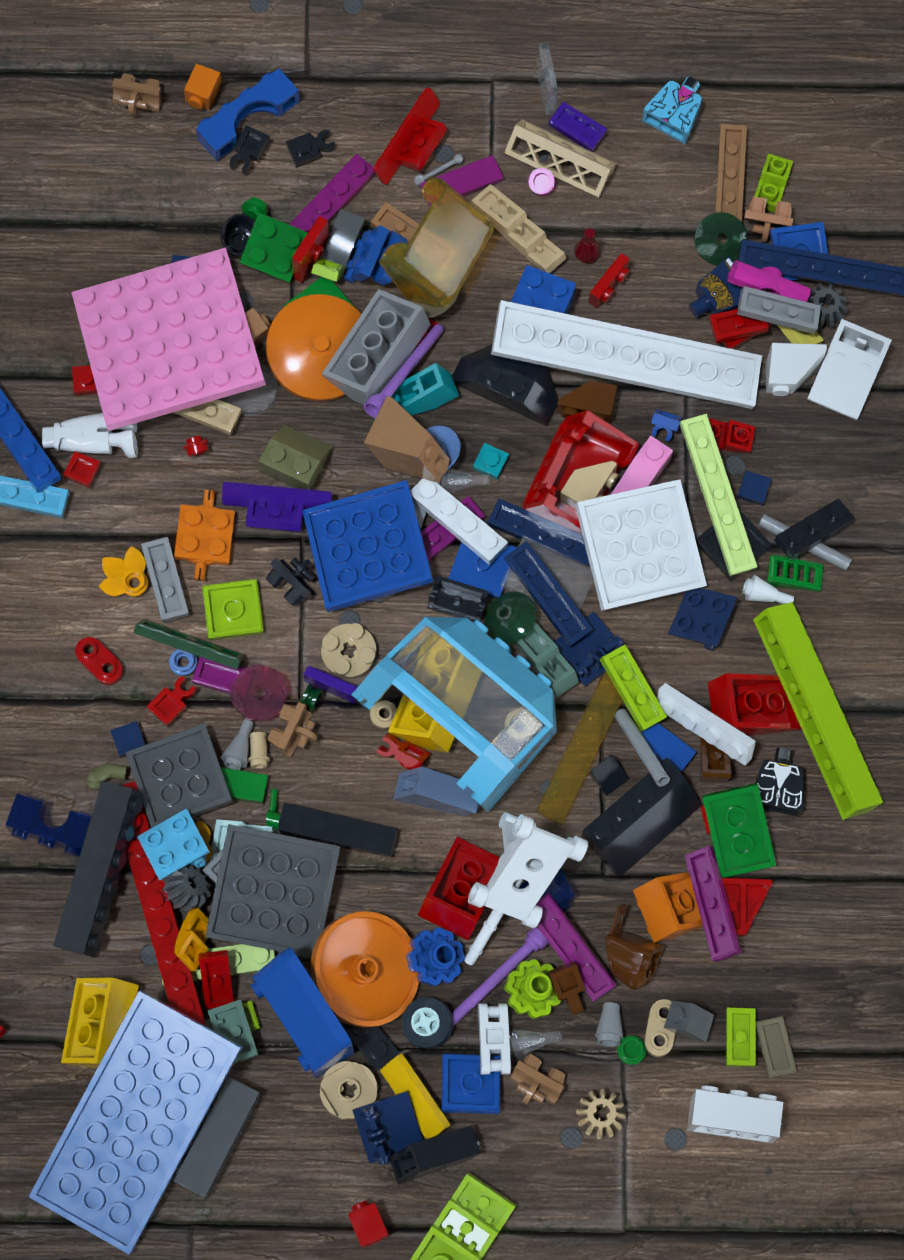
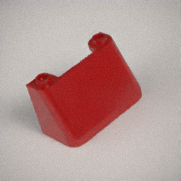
M588 410L566 417L554 435L524 498L522 508L582 534L576 509L561 502V491L576 469L609 461L617 463V473L618 469L626 466L629 467L637 455L636 450L640 443ZM607 487L602 496H606L610 488Z

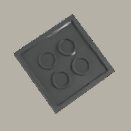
M205 723L126 752L138 790L143 794V805L151 828L186 808L191 817H195L233 803Z

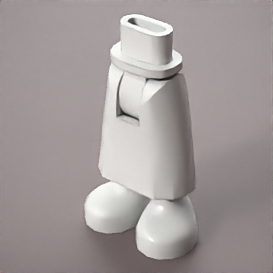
M103 413L77 417L63 421L60 424L54 423V427H43L42 444L43 448H55L56 451H76L93 454H112V446L122 448L128 458H137L138 447L135 435L137 423L117 428L123 431L112 433V430L108 431Z

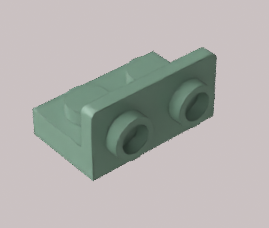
M241 999L207 1010L210 1018L205 1020L206 1026L242 1046L233 1064L259 1056Z

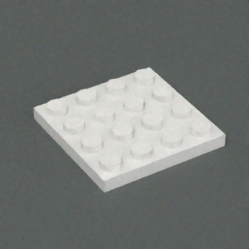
M681 480L575 503L601 611L707 586Z

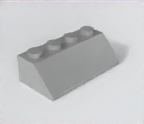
M378 289L322 372L323 377L349 398L364 405L371 395L379 394L409 358L427 331L430 322L423 307Z

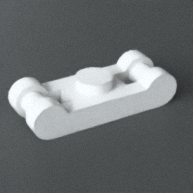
M478 1003L481 1075H490V1072H501V1075L510 1074L507 1003H498V1006ZM488 1018H498L499 1022H488ZM490 1053H500V1060H490Z

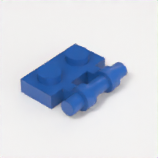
M380 225L372 230L364 231L362 238L358 239L355 245L356 252L353 259L348 261L345 268L347 270L344 277L345 281L354 283L356 279L361 282L370 277L390 231L389 229Z

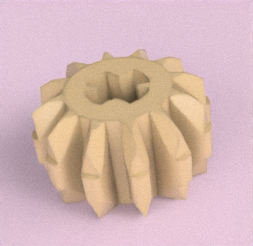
M604 1089L600 1090L598 1099L595 1093L590 1091L588 1095L591 1102L582 1098L580 1104L586 1109H577L576 1115L586 1117L578 1122L579 1127L589 1125L585 1132L587 1136L592 1133L593 1129L597 1130L596 1139L598 1140L602 1138L603 1130H605L609 1138L613 1137L611 1127L620 1131L622 1125L616 1120H624L626 1118V1114L616 1112L624 1106L623 1102H618L615 1105L612 1103L616 1098L615 1093H612L609 1099H605L606 1092ZM600 1107L601 1111L605 1109L608 1112L605 1121H600L601 1118L595 1119L594 1115L597 1112V1108Z

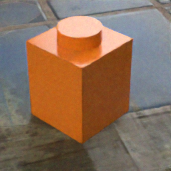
M196 63L184 88L185 101L193 108H204L210 111L222 85L221 73Z

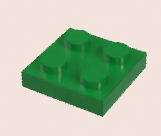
M258 213L239 264L290 283L293 275L292 256L308 232Z

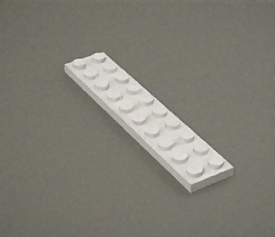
M503 300L500 301L491 355L749 409H753L756 404L762 355Z

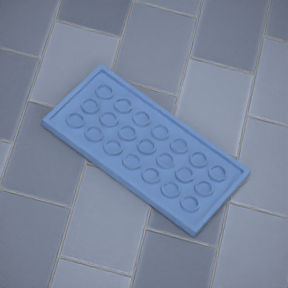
M140 990L34 1185L29 1198L130 1255L242 1046Z

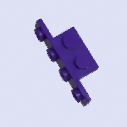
M223 482L222 485L223 505L248 507L246 527L301 532L304 509L332 502V493L330 491Z

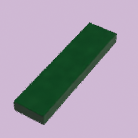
M146 619L138 622L133 632L236 670L243 665L246 657L242 653Z

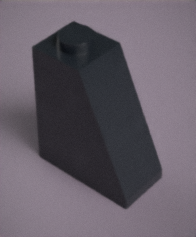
M472 1126L408 1145L389 1157L397 1184L400 1185L471 1160L481 1154L479 1149L480 1142L477 1135L474 1134Z

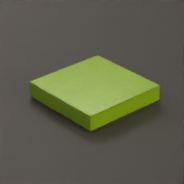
M257 579L202 586L209 641L264 634Z

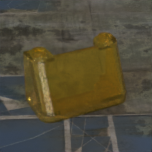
M429 176L423 186L422 196L426 202L432 203L409 244L395 243L390 245L379 263L408 301L444 307L456 298L490 239L494 225L483 212L443 179Z

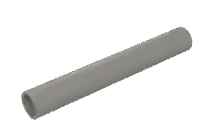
M766 514L763 515L758 525L775 535L789 528V526ZM822 543L808 550V552L845 571L852 561V558Z
M618 710L614 715L615 719L656 784L660 787L665 786L670 781L666 771L627 710Z

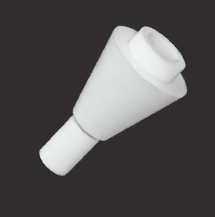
M753 575L751 579L747 578L743 586L742 594L746 595V601H775L781 604L794 601V596L778 591V589L756 575Z

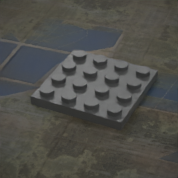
M228 824L205 937L279 952L291 947L296 955L311 958L315 943L324 930L340 846Z

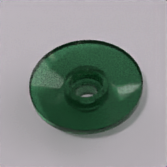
M725 212L713 213L705 217L697 226L694 235L695 248L700 257L712 265L718 266L728 257L735 262V260H738L741 240H748L747 231L744 224L736 216ZM722 233L726 236L727 240L724 244L717 242L718 234Z
M507 592L500 595V598H496L486 611L484 625L489 629L487 634L493 640L498 637L506 644L520 641L531 631L535 623V606L528 596L520 592Z

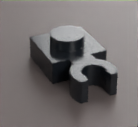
M246 125L234 145V151L238 152V154L231 157L230 168L234 169L235 165L241 162L244 164L242 174L246 175L250 170V160L259 161L270 141V136Z
M329 130L321 131L314 139L309 132L286 141V147L296 168L319 160L320 151L328 153L336 149L335 142L328 144L323 142L324 139L330 138Z

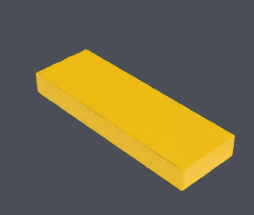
M402 1053L393 1058L380 1070L395 1094L408 1092L419 1129L426 1139L440 1135L451 1126Z

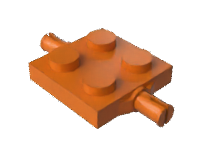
M204 490L203 505L191 506L180 504L174 560H183L194 564L193 580L198 581L199 571H201L200 582L205 581L206 566L214 564L229 566L235 511L214 507L216 492L213 490L210 492V500H208L209 490Z

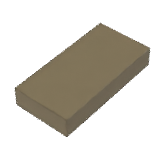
M783 1016L757 1021L756 1033L768 1079L795 1074L797 1070Z

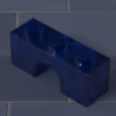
M16 794L5 824L12 837L24 841L28 837L38 840L37 844L53 849L55 845L65 848L64 852L66 854L80 857L91 816L70 810L68 818L63 825L51 828L43 823V817L47 809L43 801Z

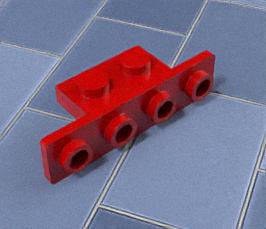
M426 87L386 149L376 161L373 171L382 184L387 185L400 165L421 171L446 133L447 128L444 123L431 120V117L440 105V101L431 88Z

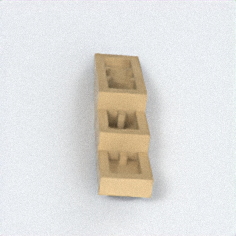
M491 184L471 200L478 211L521 254L540 270L550 273L566 260L565 253L547 239L542 229L527 218L526 212Z

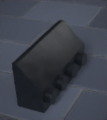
M667 757L660 763L670 778V781L665 786H658L651 774L648 773L582 831L581 838L588 841L590 848L618 879L702 806L686 778Z

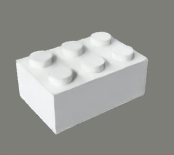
M701 1086V1089H696L691 1096L687 1131L766 1143H774L780 1137L783 1102L776 1101V1096L759 1094V1098L747 1097L748 1092L740 1090H730V1094L719 1093V1088L712 1086Z

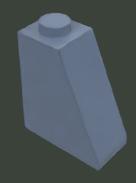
M423 766L399 773L393 800L461 816L475 814L480 807L477 801L471 797L474 793L472 789L467 786L463 790L456 784L460 780L458 778Z

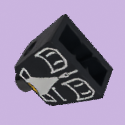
M779 747L776 748L774 761L763 760L755 783L758 784L765 811L800 817L804 807L803 767L791 764L793 753L791 749Z

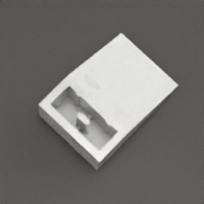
M842 319L807 400L857 420L892 340Z

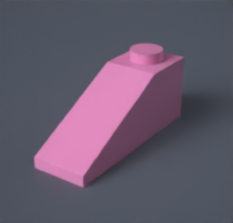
M650 436L627 468L611 495L653 486L670 463L673 450Z

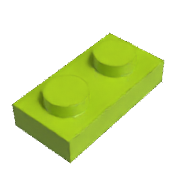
M726 1008V1067H755L756 1008Z

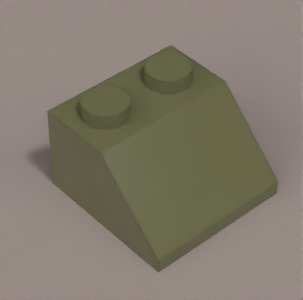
M283 425L272 436L259 460L260 472L293 488L312 490L333 447L287 425Z

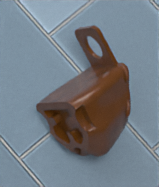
M622 904L618 906L610 933L606 936L608 961L612 974L630 989L637 990L648 984L654 977L659 966L660 956L664 951V946L621 931L627 910V905Z

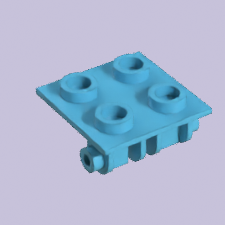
M187 808L137 836L159 880L190 863L196 868H201L206 864L205 854L209 853V850Z

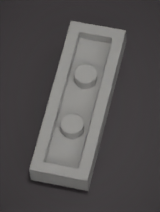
M743 286L740 292L737 315L815 334L818 329L821 306Z
M168 537L142 543L162 623L189 616Z

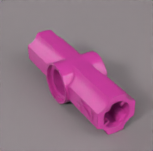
M735 260L728 273L727 281L740 287L746 286L807 302L810 296L811 288L783 278L782 272L775 267L759 269Z

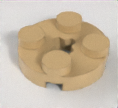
M357 623L342 624L334 627L322 640L321 656L323 664L331 674L344 677V679L353 680L364 676L370 671L376 658L374 638ZM349 645L356 648L352 658L341 654L344 651V646Z
M351 1061L339 1062L330 1067L324 1074L320 1087L321 1101L331 1115L341 1120H355L353 1109L376 1102V1079L373 1073L362 1064ZM348 1083L349 1086L355 1085L357 1088L354 1091L355 1096L352 1098L349 1096L343 1097L341 1095V1092L344 1090L342 1085Z

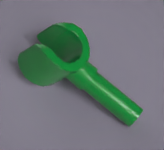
M271 789L270 806L266 814V825L277 830L281 814L276 812L278 790Z

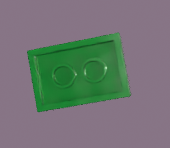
M757 783L702 795L721 878L776 866Z

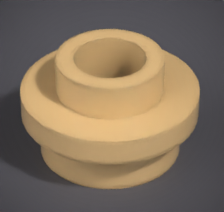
M378 701L370 710V719L379 728H389L397 708L390 701ZM382 709L387 710L389 717H380L379 711Z

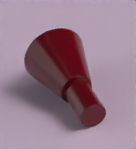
M588 228L585 230L584 236L576 243L574 254L578 260L584 263H591L598 259L601 250L595 239V231L592 228Z

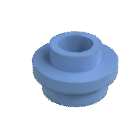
M177 649L171 654L169 665L175 674L187 676L196 669L197 658L194 654ZM181 659L189 661L185 667L179 666L178 662Z

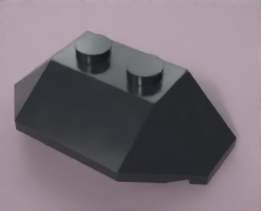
M492 345L461 357L452 374L455 385L547 427L558 404L547 366L491 355Z

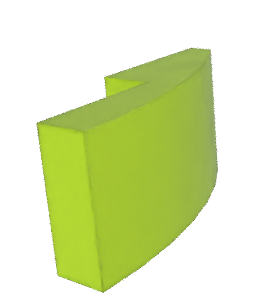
M772 154L767 155L755 193V197L767 199L765 210L775 213L777 201H781L793 164L792 160Z

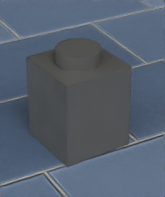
M672 1000L664 1028L684 1039L706 1042L714 1015L695 1004Z

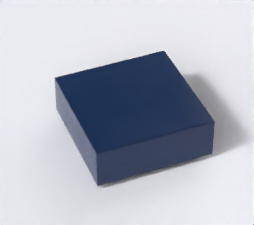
M745 470L737 498L763 506L772 478Z
M137 721L110 730L120 758L127 756L126 752L145 745Z

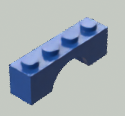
M280 68L273 73L268 72L261 78L258 84L252 88L244 89L236 100L225 103L219 109V112L211 118L203 119L196 128L197 139L218 162L234 150V145L237 142L236 130L239 123L245 117L256 112H268L280 117L300 102L299 90Z

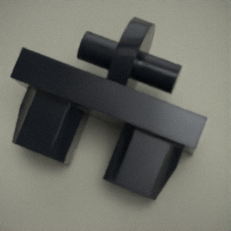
M296 557L293 558L290 564L295 570L284 559L279 560L275 558L270 563L273 568L265 579L276 589H279L286 580L290 583L292 587L283 596L290 605L296 607L305 599H313L317 593L302 578L304 577L310 582L315 577L309 571L313 565L309 559L301 563Z

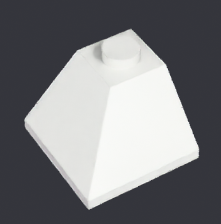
M772 343L766 360V393H773L775 396L793 394L820 369L827 345Z

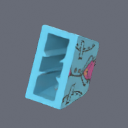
M687 77L682 85L669 81L646 105L642 121L686 144L702 102V97L696 94L700 83L692 77Z

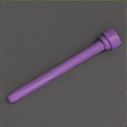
M436 324L383 390L379 394L371 395L363 405L368 415L373 418L377 417L386 397L393 395L443 333L444 328L441 324Z
M537 927L527 932V937L524 939L525 943L452 1012L453 1027L532 951L543 950L549 944Z

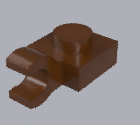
M573 961L547 971L557 999L565 998L572 1015L583 1012L578 993L584 991L585 988L577 964Z

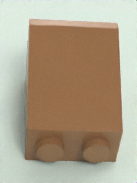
M387 396L364 444L384 468L439 483L443 474L448 469L449 457L427 430L392 397Z

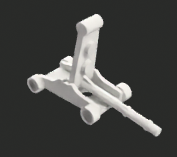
M507 812L503 813L499 821V828L502 829L504 854L501 855L495 872L487 886L476 882L468 897L469 904L479 908L486 906L493 910L488 919L484 921V926L474 943L469 947V951L464 959L467 964L474 965L479 955L483 953L484 946L493 931L497 929V924L503 914L522 920L523 925L533 929L536 928L542 916V907L537 906V902L567 857L578 862L583 859L588 847L587 840L577 836L565 839L537 828L536 823L530 817L522 814L517 817ZM523 880L529 882V885L526 888L519 889Z

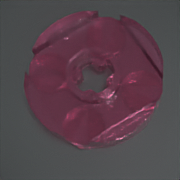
M252 665L241 671L231 683V701L234 708L244 719L266 721L281 711L287 698V686L283 677L277 671L271 670L264 665ZM254 686L265 690L266 693L262 696L263 700L253 697Z

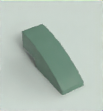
M527 612L505 626L506 632L538 675L540 672L552 682L550 688L553 690L556 698L579 683L576 671L560 654L556 644Z

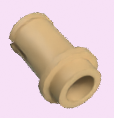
M253 732L249 734L250 757L248 758V763L251 764L253 769L267 768V763L270 762V758L267 757V733Z

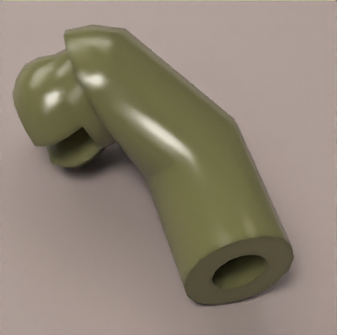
M108 763L101 764L89 772L87 776L88 787L92 790H100L102 781L108 778L126 780L128 767Z

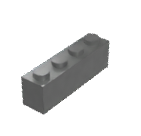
M230 1077L227 1078L225 1083L223 1082L215 1097L217 1099L212 1109L209 1108L201 1123L203 1124L198 1135L195 1134L187 1149L189 1152L185 1160H181L173 1175L175 1176L173 1182L176 1185L207 1200L260 1098L259 1092Z

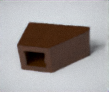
M590 380L558 399L556 414H561L563 418L588 410L609 423L617 386Z

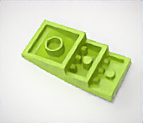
M468 1172L410 1260H481L517 1205Z

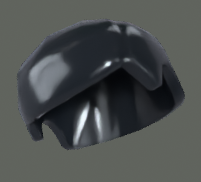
M234 214L223 224L220 231V242L231 256L237 258L242 256L255 222L254 218L246 214Z

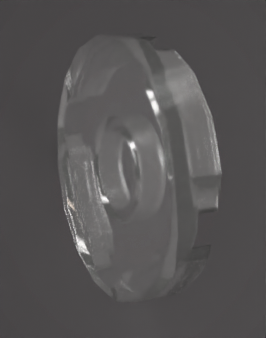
M260 364L265 386L225 397L228 404L241 408V414L258 415L267 411L277 397V381L271 371L262 364Z

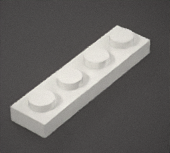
M422 479L411 489L413 502L487 564L490 565L508 547V542L437 482Z
M665 683L659 688L657 700L666 715L743 765H746L752 759L755 740Z

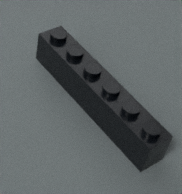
M102 781L53 946L95 958L97 951L101 948L104 925L110 918L112 898L118 891L120 871L126 864L128 844L133 839L136 817L143 806L142 793L132 788Z

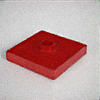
M322 216L317 218L292 256L294 280L301 284L307 278L313 265L322 256L329 237L328 220Z

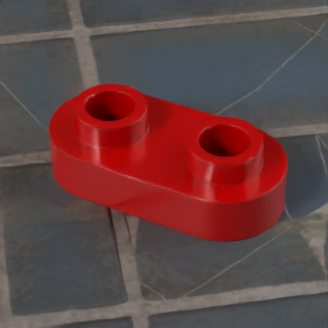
M85 637L77 643L75 654L78 661L101 684L109 686L120 681L123 675L120 661L99 640L93 637ZM86 647L94 648L91 654L84 653ZM110 665L113 667V670L110 673L103 672L105 666Z

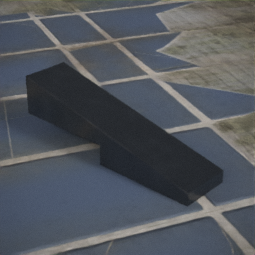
M289 803L283 804L277 829L282 835L321 841L340 846V848L387 857H392L398 834V829Z

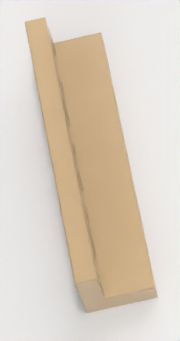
M523 119L515 125L504 152L537 169L546 168L552 172L554 177L596 197L601 196L606 181L613 173L617 164ZM517 137L527 141L530 151L521 153L513 149ZM541 150L549 151L554 162L547 165L540 162L537 152ZM565 161L574 163L577 173L571 176L565 174L560 163ZM593 172L602 176L597 188L587 184L584 174Z

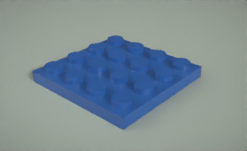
M407 480L303 510L327 612L434 582Z

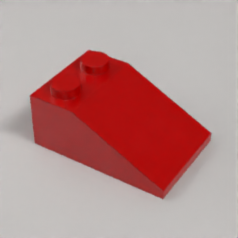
M726 673L708 682L712 713L747 736L802 729L778 675Z
M456 837L417 916L469 940L485 906L479 908L469 904V893L476 882L487 886L495 872L500 857Z

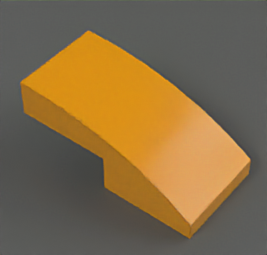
M194 908L188 912L180 928L174 951L175 955L191 971H195L200 964L199 953H206L209 949L204 944L208 937H205L208 918L199 908Z

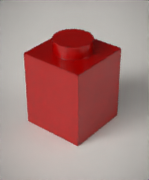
M366 1200L351 1207L353 1212L349 1213L348 1217L362 1249L389 1237L375 1202L368 1204Z

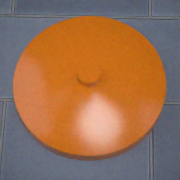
M324 294L304 296L286 305L274 318L266 341L268 365L279 384L291 394L308 401L327 402L346 396V394L324 378L322 372L361 316V313L345 300Z
M362 911L342 916L334 920L323 930L313 948L310 963L311 979L336 1018L351 1026L374 1027L393 1021L406 1010L418 988V972L409 971L406 959L407 953L413 950L410 945L411 938L397 922L385 915Z

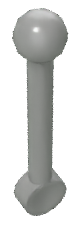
M456 154L451 161L424 176L417 175L414 179L415 184L420 187V183L425 182V180L454 164H461L464 160L463 156Z

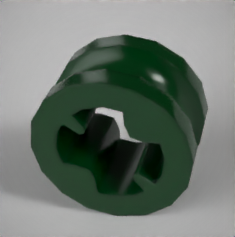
M309 684L300 703L308 706L309 711L313 712L319 703L323 689H314L313 685Z

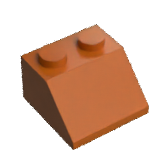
M689 872L657 877L633 890L637 899V905L642 912L653 943L671 940L703 928Z

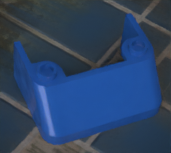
M291 947L280 952L252 976L253 983L250 984L258 999L264 997L273 1008L298 1047L301 1055L297 1059L305 1072L311 1070L313 1077L317 1079L325 1074L333 1065L343 1062L354 1055L353 1044Z

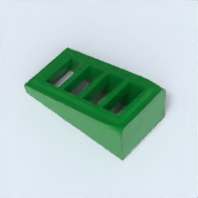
M770 555L766 582L773 587L821 592L823 564L799 559L791 561L788 557ZM777 567H782V577L777 576ZM788 568H793L792 579L787 578ZM799 569L804 570L803 581L798 580ZM809 570L815 571L814 583L808 582Z

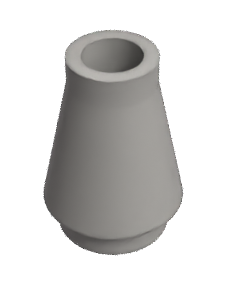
M607 1002L603 1004L595 1037L598 1038L597 1043L601 1046H620V1042L624 1038L620 1005L617 1003Z

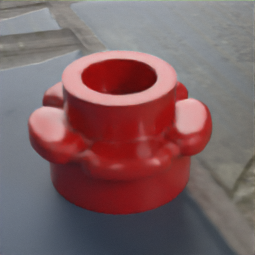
M201 435L186 440L187 445L183 446V450H186L188 457L209 451L207 446L209 440H203Z

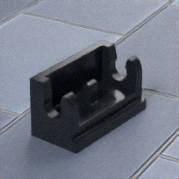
M436 575L432 593L429 595L427 609L456 618H468L471 622H474L476 619L481 622L488 601L489 591Z

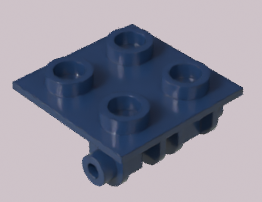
M702 588L686 591L668 634L704 643L705 649L714 651L715 647H719L720 639L726 630L725 627L729 623L728 620L738 598Z
M592 612L585 618L593 630L569 647L561 636L553 641L558 647L560 654L576 671L577 678L584 687L606 671L599 659L624 645L619 636L614 637L595 612Z
M407 1091L352 1110L369 1164L376 1161L379 1162V1165L387 1164L390 1162V1156L412 1143L423 1140Z

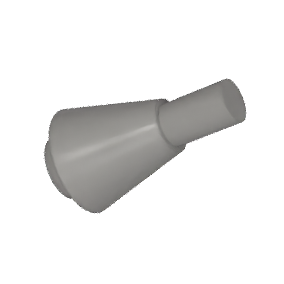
M243 720L239 733L222 754L221 760L225 762L224 765L227 768L240 770V768L247 767L249 734L254 725L252 721Z

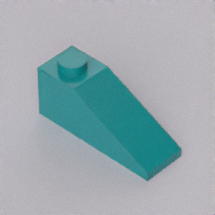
M434 363L404 380L391 397L410 415H415L436 409L456 398L459 394L451 373L439 364Z

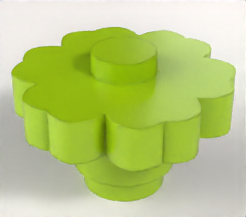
M536 959L521 962L517 966V971H512L508 974L504 990L511 995L508 999V1004L514 1008L518 1015L527 1012L528 1016L532 1019L545 1017L550 1014L551 1007H556L560 1004L561 1000L557 999L552 981L547 972L554 969L552 965L544 964L541 966Z

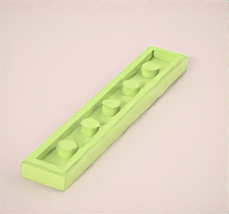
M704 414L682 420L679 424L729 575L734 576L757 568V564L708 416Z

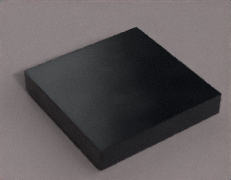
M739 510L755 561H757L771 549L772 544ZM713 525L695 539L697 546L730 582L740 575H729Z

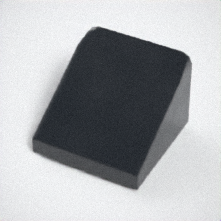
M613 754L591 769L589 774L606 796L629 780Z

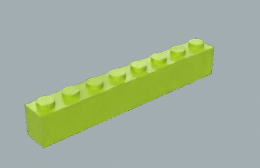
M793 602L765 609L753 621L842 820L870 812L883 803L879 790L871 777L868 766L857 746L856 739L852 735L845 715L838 704L834 691L829 684L822 664L819 662Z

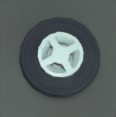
M431 997L419 998L410 1003L403 1013L401 1022L403 1033L408 1041L424 1049H432L442 1045L451 1035L453 1028L452 1013L447 1005L437 998Z

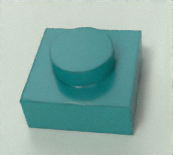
M484 443L473 464V470L498 480L509 458V454Z

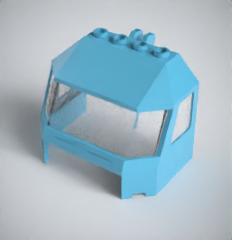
M424 617L376 665L352 693V696L363 707L371 710L387 690L394 685L430 715L437 723L478 756V759L456 784L463 790L467 786L472 789L474 793L471 797L485 811L489 812L557 732L554 692L550 688L552 682L540 672L537 676L528 669L531 665L523 657L517 655L514 658L511 655L512 650L509 649L510 647L498 637L495 640L486 634L489 629L477 619L471 622L468 618Z

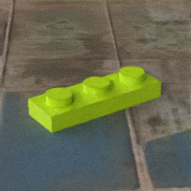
M626 645L599 659L641 732L667 717Z

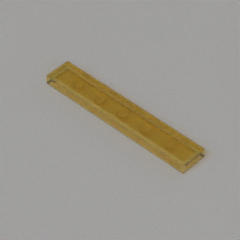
M604 670L535 811L558 825L563 823L622 701L606 670Z

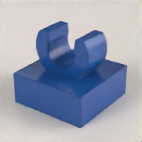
M656 409L651 421L652 424H655L652 429V436L655 437L658 429L664 428L667 431L666 441H669L673 436V430H678L682 417Z

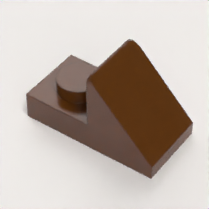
M701 737L699 781L727 782L731 778L730 757Z

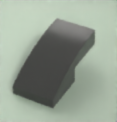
M340 209L321 258L346 267L355 251V244L365 224V218Z

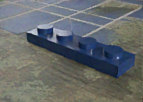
M498 499L487 522L488 526L524 542L527 541L531 545L584 568H588L590 563L582 534Z
M527 541L503 558L569 647L593 630Z

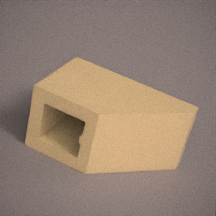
M609 461L574 470L561 491V502L576 509L575 503L603 497L602 495L606 488L611 489L619 476L616 473L617 463Z

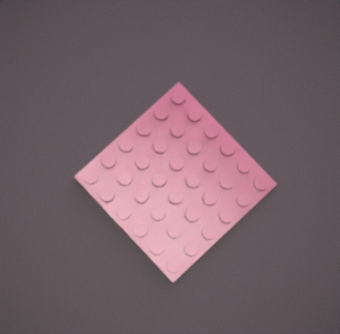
M226 248L71 292L108 431L266 385Z

